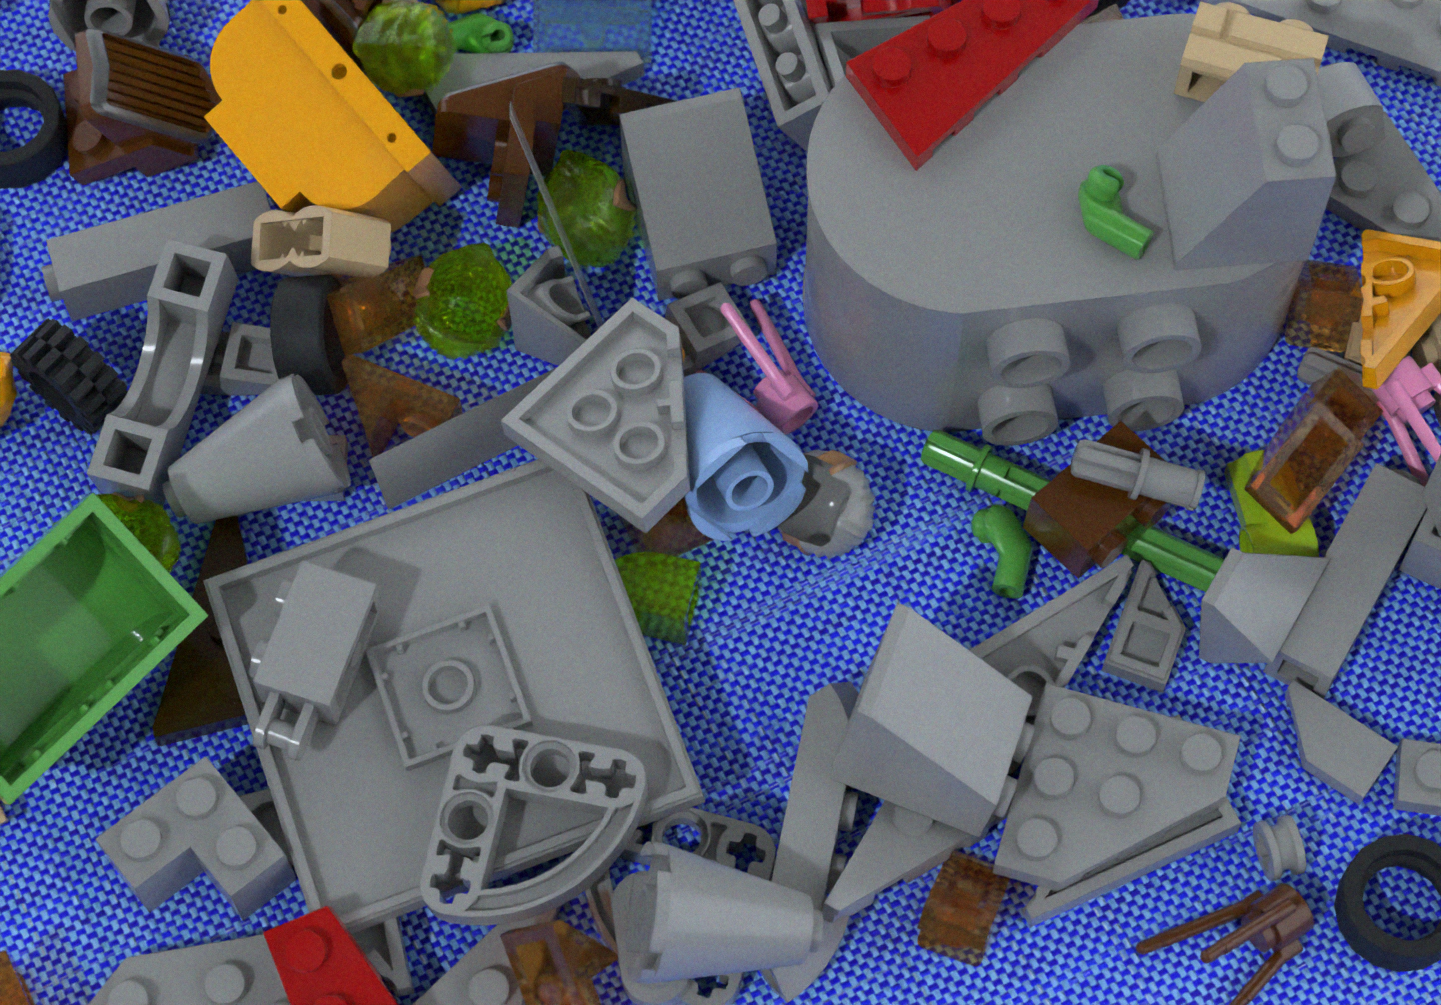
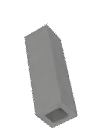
M256 181L46 240L52 264L42 266L41 268L51 301L55 302L63 299L72 321L146 301L166 238L227 254L236 274L255 270L256 268L251 265L253 222L259 215L270 211L264 188Z
M1378 463L1375 464L1324 556L1330 558L1273 663L1266 664L1264 673L1288 686L1295 680L1323 699L1325 698L1427 510L1426 503L1422 497L1425 487L1422 486L1415 476L1403 470H1390Z

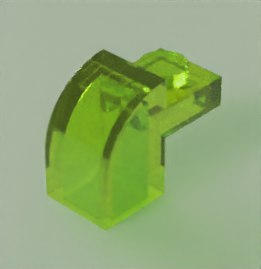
M636 552L615 559L614 561L642 635L686 645L702 590L701 562L658 552Z

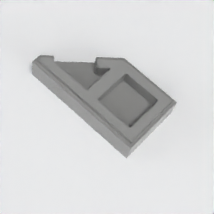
M1141 560L1101 671L1163 693L1186 627L1175 607L1169 604L1155 578L1156 572L1152 564Z
M1293 680L1284 696L1287 707H1290L1298 738L1296 744L1302 768L1360 805L1394 755L1398 746Z

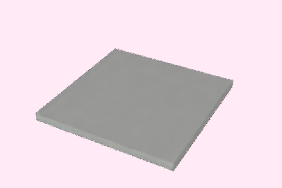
M539 459L203 580L252 736H254L255 728L265 702H262L253 683L254 677L249 675V667L258 642L262 638L270 640L278 617L274 616V604L283 581L286 578L294 580L301 560L375 583L378 586L383 608L367 649H365V654L337 725L318 720L308 747L300 761L288 758V750L270 744L264 750L257 748L309 913L325 906H331L351 934L427 906L420 892V877L453 749L458 738L467 729L477 725H494L622 749L633 753L642 762L649 781L647 802L637 827L705 802L704 795L591 497L583 489ZM283 709L280 719L297 724L300 714ZM486 745L484 752L480 755L471 754L470 759L474 761L478 773H485L489 763L510 765L514 773L512 781H519V760L525 749L517 750L518 763L500 759L493 745ZM559 755L545 756L536 763L533 769V780L543 787L558 786L567 779L570 772V763ZM589 761L582 762L583 782L578 793H586L585 780L603 783L607 788L610 798H618L622 788L634 787V784L629 782L626 770L617 769L613 779L592 777ZM510 798L489 883L578 850L595 831L604 816ZM476 806L460 809L452 819L451 831L456 837L463 840L479 837L487 827L488 815L483 809ZM445 849L443 855L451 854L456 862L453 877L450 883H438L436 887L445 899L470 889L465 886L460 875L464 856L456 854L449 849ZM479 856L466 857L475 863L479 860Z

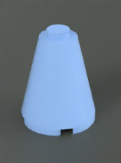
M695 373L684 377L690 491L683 498L686 511L693 524L702 534L719 541H733L729 533L749 530L752 537L774 529L796 510L803 499L806 488L802 481L804 471L808 472V462L795 442L715 375Z

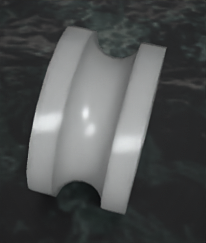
M1290 815L1279 816L1277 824L1269 826L1266 821L1254 823L1253 840L1260 866L1269 881L1279 880L1284 870H1290L1294 875L1305 872L1306 855L1298 827Z

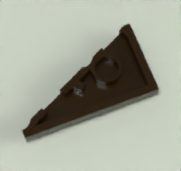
M562 78L561 102L579 125L620 126L619 114L676 102V100L626 89V87L622 86V80Z
M238 515L215 521L192 596L209 616L177 646L152 728L158 746L249 724L203 580L249 564Z

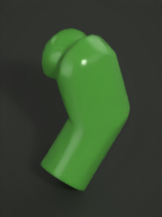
M479 13L425 31L426 43L431 54H451L462 49L472 53H509L514 43L513 31L507 23Z
M1107 165L1095 166L1090 170L1088 178L1081 182L1078 192L1084 226L1094 237L1135 260H1139L1149 246L1154 231L1123 214L1121 197L1118 193L1124 185L1120 172Z
M997 504L992 505L989 509H979L972 518V533L975 537H978L980 542L992 543L999 554L992 591L1005 598H1021L1033 553L1032 541L1012 510Z

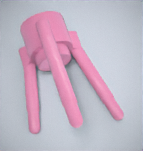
M753 299L750 302V308L782 370L777 368L730 303H723L720 307L722 314L766 375L753 391V394L758 399L756 406L742 396L740 397L785 435L790 434L801 427L816 412L818 402L814 399L815 392L802 378L760 300ZM697 370L695 373H706V372L703 371V370Z
M1407 356L1402 359L1378 390L1372 388L1371 390L1379 399L1375 406L1388 422L1411 474L1425 487L1429 476L1404 423L1409 422L1424 447L1427 448L1437 463L1441 454V446L1421 414L1436 402L1430 393L1432 390L1441 395V374L1433 363H1429L1420 369L1411 356Z

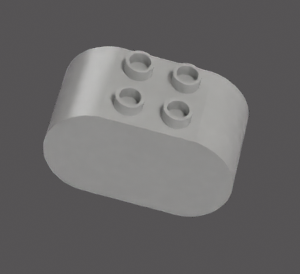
M1167 14L1078 24L1042 58L1035 57L1018 73L1017 81L1000 96L995 93L975 111L973 120L955 137L950 134L933 149L932 158L917 171L844 75L830 91L818 112L811 131L807 151L806 181L808 209L806 263L803 275V308L808 334L818 357L833 379L849 395L873 412L909 427L927 431L942 430L947 433L982 429V435L986 441L996 445L1013 446L1040 440L1057 428L1058 420L1107 414L1109 423L1113 427L1122 421L1132 431L1154 429L1177 419L1183 413L1184 405L1203 402L1226 392L1244 380L1260 365L1276 343L1283 328L1305 260L1175 270L1156 153L1158 147L1204 103L1173 94L1182 56L1196 14ZM1327 126V131H1328V136H1329V141H1330V146H1331L1330 134H1329V130H1328V126ZM1107 165L1120 172L1124 185L1118 193L1121 197L1123 214L1154 231L1149 246L1139 260H1135L1094 237L1084 226L1078 192L1081 182L1088 178L1090 170L1095 166Z

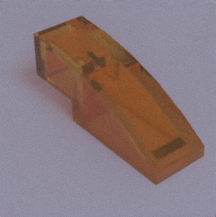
M1337 367L1312 383L1294 406L1261 454L1244 490L1290 534H1293L1299 530L1362 449L1364 444L1360 440L1378 419L1383 410Z

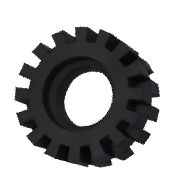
M46 319L10 354L13 366L19 369L18 373L22 379L31 384L29 387L36 394H40L51 409L55 408L59 412L60 417L67 422L71 420L75 428L80 431L84 430L90 435L95 434L103 426L106 415L117 409L128 392L126 391L125 383L116 377L118 373L114 368L103 362L105 358L98 351L94 352L88 347V342L81 336L77 338L72 329L66 325L61 326L55 319Z

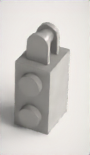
M301 560L294 580L286 578L283 581L274 604V616H277L278 620L270 640L262 638L258 642L249 667V675L254 677L253 683L262 702H265L253 736L254 747L264 750L270 744L288 750V758L300 761L308 747L318 720L337 725L365 654V649H367L383 608L377 584ZM283 709L300 714L297 724L280 719Z

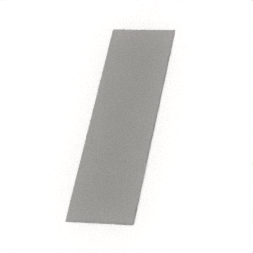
M510 101V120L596 324L600 328L603 325L601 315Z
M556 368L369 459L388 510L518 446V444L505 436L501 420Z

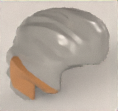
M835 450L805 452L803 455L808 462V472L804 471L802 481L806 488L805 494L796 510L777 526L778 530L781 532L784 541L799 548L807 556L813 553L819 558L826 555L828 559L836 555L842 556L845 553H849L855 546L862 544L868 531L873 527V513L875 510L873 502L875 495L869 487L870 480L865 477L864 471L856 468L857 461L841 452Z

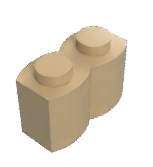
M318 205L305 207L297 213L270 210L259 215L253 222L251 265L261 271L294 277L332 275L339 279L347 275L358 278H372L383 273L389 266L391 223L380 217Z

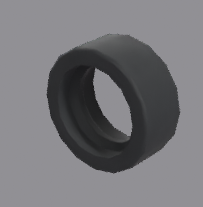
M0 70V110L8 107H27L39 111L44 123L37 136L25 146L9 152H0V189L23 188L43 180L60 165L68 150L66 118L54 89L39 76L22 70Z
M332 275L287 277L281 280L273 295L270 314L271 347L278 379L294 373V376L299 375L304 379L314 395L340 393L345 389L350 377L353 358L351 314L347 297L340 281Z
M1409 834L1384 836L1361 848L1341 877L1334 902L1338 927L1352 950L1372 965L1396 972L1423 970L1441 960V921L1432 933L1420 940L1407 941L1389 936L1374 925L1366 913L1363 894L1366 883L1374 873L1385 867L1399 866L1418 872L1433 884L1441 896V847L1432 840Z

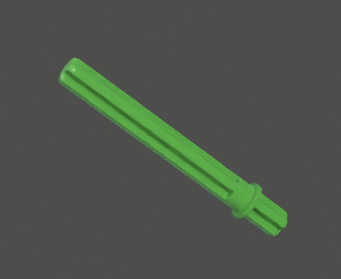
M933 430L926 440L921 453V461L924 464L967 483L965 490L973 492L976 487L1026 511L1028 510L1031 498L1051 481L992 454L993 446L986 444L981 449L942 430ZM1141 524L1126 536L1129 541L1121 554L1128 555L1129 558L1141 562V560L1150 562L1154 569L1204 592L1208 590L1225 560L1152 526L1146 529Z

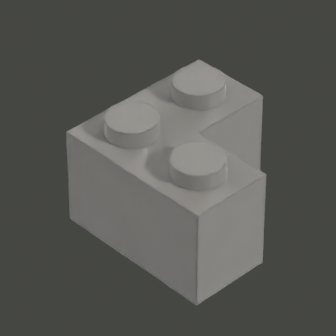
M206 756L95 838L111 865L149 913L204 872L244 921L297 880L286 854Z

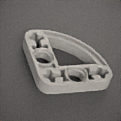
M477 725L467 729L458 738L453 749L420 877V892L429 910L437 918L449 923L498 925L541 915L578 896L595 883L613 865L629 843L639 824L649 794V781L642 762L633 753L612 747L494 725ZM486 745H493L500 759L518 763L517 750L525 749L519 760L520 780L512 781L514 773L511 766L506 764L489 763L485 773H478L474 761L470 759L471 754L480 755L484 752ZM548 755H559L570 763V772L567 779L555 787H543L533 780V769L536 763ZM589 761L592 777L613 779L617 769L626 770L629 782L634 784V787L622 788L618 798H610L607 788L603 783L585 780L586 793H578L583 782L582 762ZM510 798L604 816L585 843L556 867L525 882L507 887L488 889ZM469 806L483 809L488 815V824L485 831L479 837L463 840L452 833L451 822L454 815L460 809ZM445 849L464 856L460 875L465 886L470 888L468 894H456L452 904H445V898L440 890L436 889L438 883H450L456 865L451 854L443 855ZM479 856V860L476 863L466 858Z
M691 807L656 820L652 826L651 840L652 842L663 843L664 834L672 826L686 824L695 828L700 834L701 842L692 853L735 869L736 859L729 852H741L745 843L755 845L756 857L763 860V862H751L747 873L772 881L776 861V847L767 831L755 824ZM648 824L640 827L648 829ZM635 830L629 843L618 858L650 866L652 858L640 857L644 847L642 845L644 842L642 830ZM609 868L595 883L585 890L594 924L606 947L619 963L611 907L614 891ZM745 972L719 975L720 982L727 985L726 989L714 988L710 998L700 996L698 983L690 979L687 992L675 1005H734L739 995Z

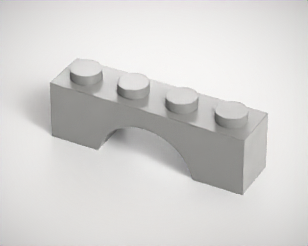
M166 238L147 294V327L136 373L121 404L116 410L106 415L87 471V475L102 494L114 497L112 493L117 491L131 497L144 495L145 500L139 504L162 510L166 499L162 485L170 480L168 467L180 457L238 282L237 274L227 254Z

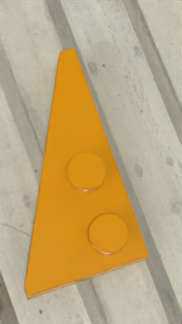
M1365 229L1361 235L1363 263H1361L1363 286L1361 287L1362 340L1360 350L1363 387L1378 390L1441 313V242Z

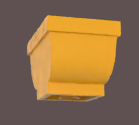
M251 0L218 34L210 56V75L214 88L222 101L208 112L204 118L283 211L297 213L305 207L318 205L380 217L391 223L392 233L406 225L433 202L440 207L462 188L302 0Z

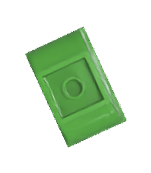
M94 492L82 498L0 574V800L7 805H11L209 616Z

